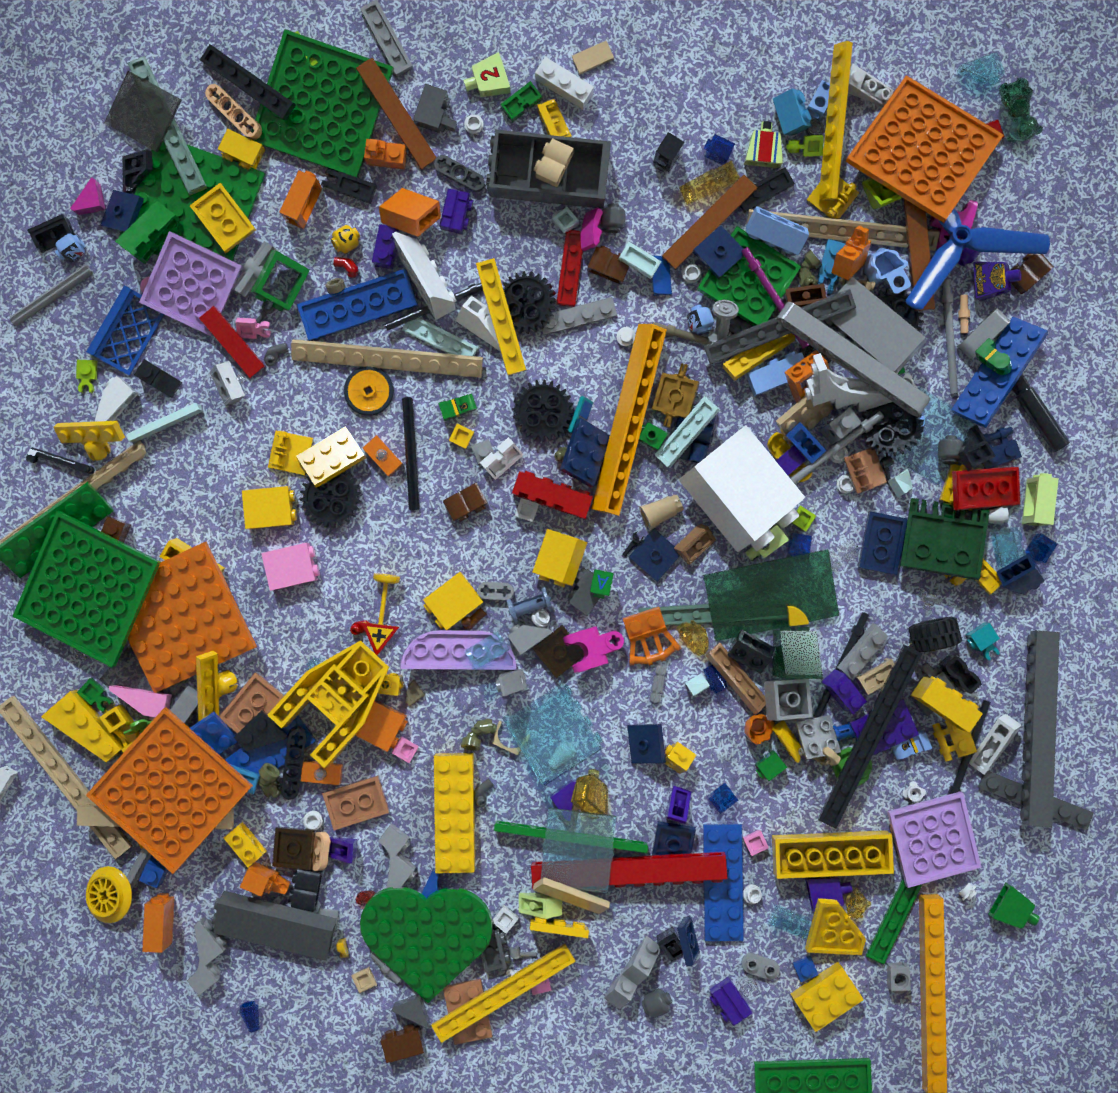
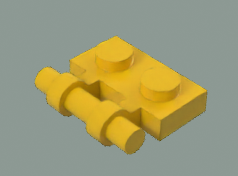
M946 720V729L942 730L940 723L932 725L934 738H937L940 746L939 752L940 755H943L945 762L953 760L950 753L952 751H956L958 758L977 752L971 733L957 729ZM950 734L953 745H947L944 735Z

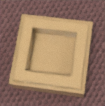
M370 967L351 975L359 993L377 986Z

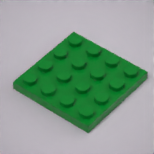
M736 226L731 236L743 249L748 247L754 258L759 260L762 265L760 266L781 299L785 289H788L801 266L762 241L751 238L746 231ZM745 257L719 279L708 270L696 289L697 291L715 302L719 300L734 302L739 308L737 316L753 326L768 321L776 305L755 272H752L748 267L749 263Z

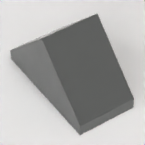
M419 994L394 1003L392 1012L425 1028L427 1027L429 1016L423 999Z

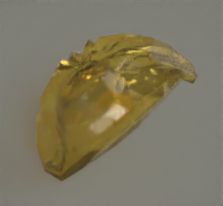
M691 620V623L684 622L676 628L681 640L694 654L701 656L706 653L709 641L706 629L701 627V624Z
M855 888L854 894L848 895L846 898V911L852 918H863L862 914L871 905V901L865 898L861 890Z

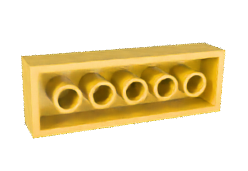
M435 753L434 755L435 873L475 872L474 753Z
M887 830L772 835L773 874L777 879L894 874L892 834Z

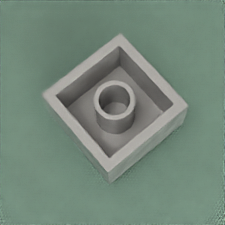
M809 678L764 681L767 720L813 717Z

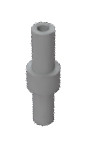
M374 952L370 955L380 966L379 969L384 974H387L396 984L402 980Z

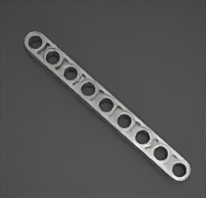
M787 302L777 316V322L908 413L920 417L929 403L930 397L796 304Z

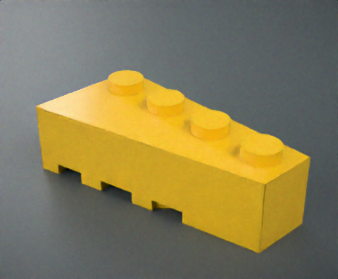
M78 689L67 693L41 716L105 762L116 758L122 752L121 749L124 748L120 738L115 733L108 731L99 718L98 712L77 693Z

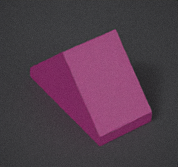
M91 177L70 209L78 215L104 211L105 205L101 184Z

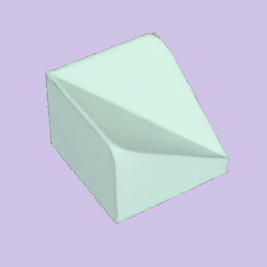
M568 207L552 218L553 223L563 233L580 225L579 220Z
M908 469L888 481L897 497L904 495L913 488Z
M702 674L685 682L693 696H696L710 686Z

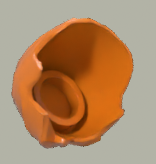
M764 714L753 715L745 722L744 733L751 742L761 744L764 741L770 740L773 732L772 727L775 725V722L767 720Z

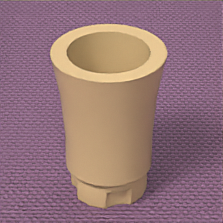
M677 494L639 506L640 513L650 531L684 510Z

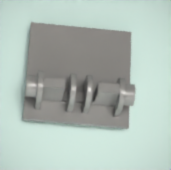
M830 715L795 722L802 743L801 748H799L800 756L806 757V760L825 756L822 752L824 747L831 748L835 753H841Z

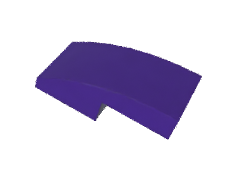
M792 446L775 461L788 476L804 463L806 459L795 446Z

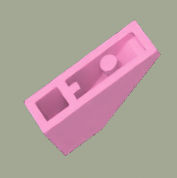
M119 685L109 686V690L131 707L144 716H150L149 720H153L163 708H170L172 694L155 693L149 690Z

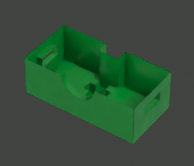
M530 81L501 103V109L513 123L525 114L526 107L531 109L542 100V95Z

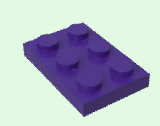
M900 699L873 755L919 735L904 699ZM869 713L849 722L856 739Z

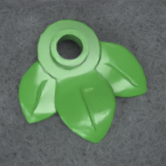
M142 719L130 724L131 729L124 731L123 734L142 733L153 720L147 721Z

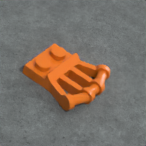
M659 606L623 618L630 640V666H634V664H648L650 666L656 661L661 660L663 662L676 650L682 649L680 644L666 629ZM660 633H663L672 643L664 651L658 637ZM651 636L654 637L659 652L650 655L645 638ZM641 640L646 657L635 656L636 641Z

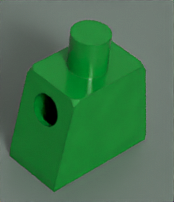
M1006 882L988 913L992 918L1023 929L1026 923L1035 926L1040 919L1037 914L1033 913L1035 904Z

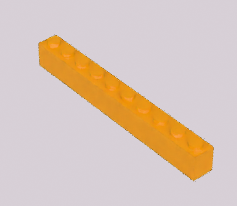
M638 324L591 507V509L599 512L620 515L667 329L657 325Z
M919 894L922 1088L925 1093H947L944 899L938 894Z

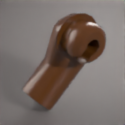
M480 607L470 617H464L461 620V624L465 629L470 630L487 614Z

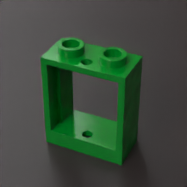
M271 250L251 292L256 294L255 298L262 302L267 300L273 303V308L281 312L283 309L289 311L310 269L276 250ZM276 262L299 274L285 303L262 290Z

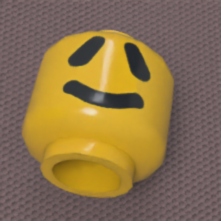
M344 225L332 233L330 240L337 252L346 254L359 246L358 239L360 234L355 227L352 229L349 225Z

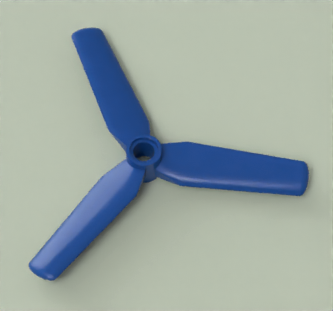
M954 208L944 223L939 221L950 235L948 242L936 251L907 297L906 303L914 309H923L958 263L962 250L965 247L978 252L1047 254L1050 248V237L1046 234L987 227L970 229L968 226L962 225L960 216Z

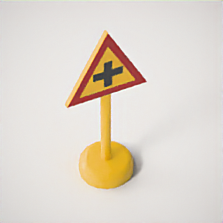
M373 573V579L376 582L383 583L378 624L361 623L376 655L380 653L399 628V626L383 625L388 584L399 583L400 576Z

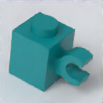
M984 622L965 634L968 638L966 640L968 646L972 650L983 651V657L986 660H991L989 656L991 650L995 655L1000 654L999 650L993 645L1000 638L989 622Z

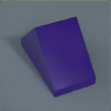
M571 779L550 795L551 800L566 820L571 819L576 786L575 779Z
M673 786L665 811L667 819L686 824L692 791Z
M330 837L331 844L328 857L346 863H353L356 858L357 839Z

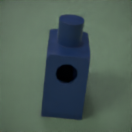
M1029 553L996 571L1002 586L1018 594H1024L1031 589H1038L1040 584L1045 581L1038 565Z

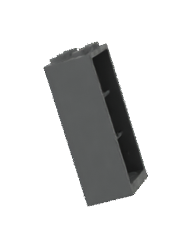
M495 129V135L491 136L490 140L492 155H489L488 167L491 173L487 174L486 177L487 191H490V196L495 198L603 209L611 141ZM552 138L574 148L573 156L558 187L537 179L536 172L534 171L537 161H541L544 157L542 151L545 144L550 143Z

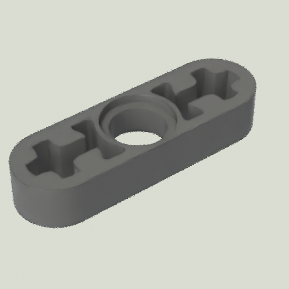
M446 155L436 157L434 166L438 173L473 192L483 190L485 181L482 175ZM445 160L446 165L450 168L452 167L451 173L448 174L449 169L446 167L440 169L439 162H443ZM458 169H462L465 172V176L461 179L454 176L455 171ZM469 173L472 180L476 181L477 178L479 179L480 186L476 185L473 187V182L467 180Z

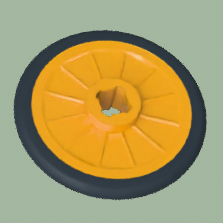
M360 367L348 376L344 385V397L347 404L352 410L361 415L372 416L379 414L390 405L393 399V383L388 374L380 368ZM371 387L373 392L367 395L365 389Z

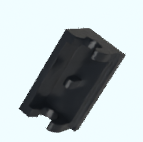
M63 214L27 230L34 245L40 249L41 253L56 247V242L65 235H76L69 219Z

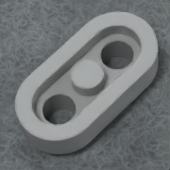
M747 953L741 961L742 967L747 973L765 979H775L780 972V967L775 960L755 953ZM754 961L755 965L750 967L749 962ZM769 967H773V971L771 973L767 972V969Z

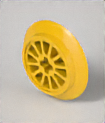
M111 866L101 867L92 874L86 888L87 906L91 914L103 923H115L121 920L127 914L131 905L132 891L130 883L119 869Z

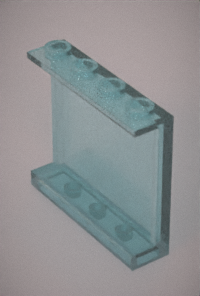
M561 681L558 682L559 685L512 716L507 714L502 718L540 783L544 786L603 749L601 745L603 739L598 732L594 733L591 726L593 724L588 716L584 717L581 710L583 708L577 699L575 701L572 699L571 694L573 692L568 684L564 685Z

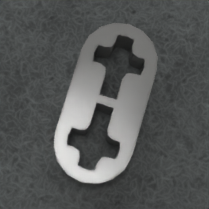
M483 582L478 586L477 590L479 596L483 599L508 600L514 594L512 585L499 582ZM488 585L489 589H495V593H488V596H484L481 588ZM504 586H507L511 593L507 594V597H503L502 593H497V589H503Z

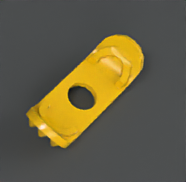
M779 432L774 433L767 442L768 450L776 460L791 448ZM802 463L789 476L793 477L807 465ZM813 472L809 473L799 482H804L808 480L812 476Z

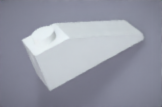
M118 376L111 378L106 383L107 387L103 390L94 422L114 421L139 393Z
M1007 714L999 717L977 749V752L971 758L969 764L985 775L1013 740L1022 725Z

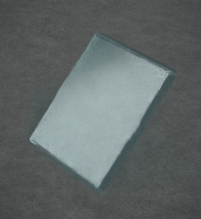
M918 387L919 390L930 397L929 403L922 412V416H924V425L922 427L924 429L920 433L922 435L921 440L916 439L918 441L917 446L911 444V451L905 448L903 455L900 451H897L896 456L893 455V452H889L888 456L939 485L950 467L949 464H943V461L938 458L939 441L945 439L947 435H955L957 439L964 442L969 429L975 423L953 414L951 411L953 406ZM903 428L900 429V432L908 433L909 430Z
M548 808L546 835L542 846L541 879L545 877L578 890L608 893L611 861L614 856L613 842L616 816Z

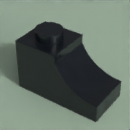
M143 359L134 374L137 378L173 398L182 383Z

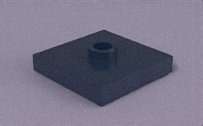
M113 190L100 225L124 233L137 220L144 198Z
M721 225L692 251L718 279L744 257L741 252L743 248Z
M654 528L628 557L658 582L680 555L674 549L675 546Z
M662 724L627 725L631 764L666 763Z
M657 821L652 855L691 854L696 827Z
M686 916L683 917L678 925L677 931L685 964L688 967L694 965L700 949L692 917Z

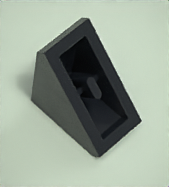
M673 926L656 936L659 946L671 962L683 955L679 936Z

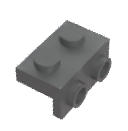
M499 928L492 929L490 942L481 954L485 972L501 968L507 970L508 964L511 963L509 952H505L503 946L506 944L504 932L500 933Z

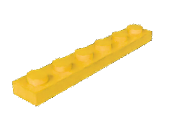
M495 259L476 263L507 375L526 371Z

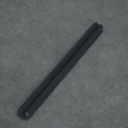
M412 397L402 398L408 505L409 510L414 511L419 510L413 399Z

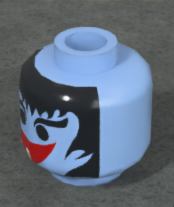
M67 234L56 242L57 250L55 253L62 261L66 259L72 263L84 255V248L86 246L77 234Z
M702 305L692 307L691 312L687 314V321L692 332H697V335L712 330L711 327L714 325V319L710 308H702Z

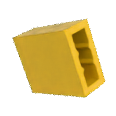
M289 486L242 490L245 529L295 525L294 521H297V511L293 509L292 503L296 499L295 491L291 490Z
M547 529L532 572L539 575L538 579L547 582L553 579V584L565 587V584L573 586L588 542Z
M462 572L457 573L423 599L425 602L424 608L429 614L433 612L437 618L435 622L441 629L445 628V630L450 629L484 603Z

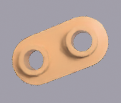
M316 832L314 835L312 869L314 871L325 870L328 865L331 839L326 832Z

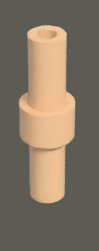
M960 295V310L958 311L961 334H967L968 319L970 318L968 295Z

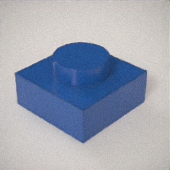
M811 956L793 962L800 982L818 976Z

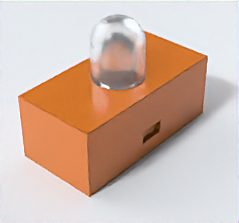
M377 435L363 447L365 452L388 477L392 476L404 465Z
M305 760L302 764L301 781L340 785L343 764L332 763L330 766L323 768L317 761Z

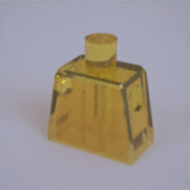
M590 769L588 775L577 778L571 802L591 820L608 815V787L599 779L600 772L596 769Z

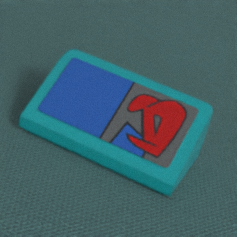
M584 396L579 398L568 429L571 435L577 419L582 418L587 421L593 401Z

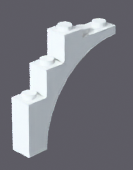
M821 353L813 355V364H811L813 375L811 379L807 380V388L804 389L807 400L811 399L813 406L830 401V403L834 402L836 409L853 405L857 406L859 412L892 402L860 379L834 374L826 367Z

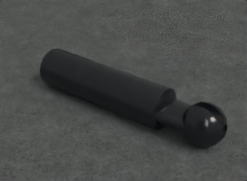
M1022 373L1012 390L1054 453L1067 446L1070 441Z

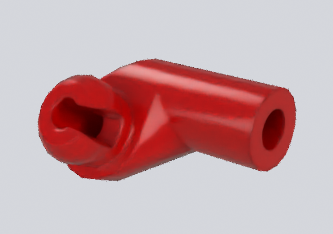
M334 257V267H344L348 271L347 275L350 278L358 276V266L352 259Z
M367 620L354 622L350 627V632L353 635L365 633L361 622H370Z

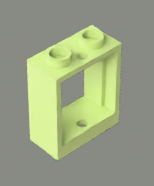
M1040 473V475H1033L1032 478L1027 479L1022 524L1034 526L1054 524L1059 478H1052V474Z

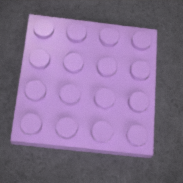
M169 231L139 303L212 336L213 334L199 317L212 306H215L222 314L242 269V265Z
M960 791L887 811L906 887L909 888L982 868L963 792Z

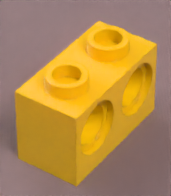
M244 822L240 823L223 837L247 867L251 866L267 852Z

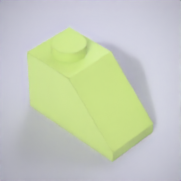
M519 893V913L543 919L562 915V901L542 893Z

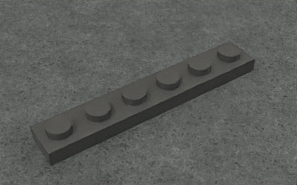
M990 771L982 775L978 788L1023 805L1021 800V791L1024 789L1023 784ZM1054 797V818L1088 830L1094 812Z

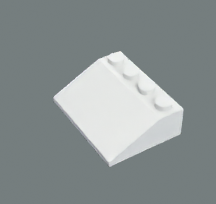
M398 232L392 233L399 258L435 320L456 310L454 304L456 298L452 291H447V283L444 277H439L437 274L438 268L434 260L430 261L427 257L429 252L425 245H420L419 241L415 238Z

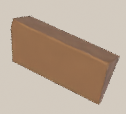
M700 524L684 537L674 549L690 565L716 539L708 526Z

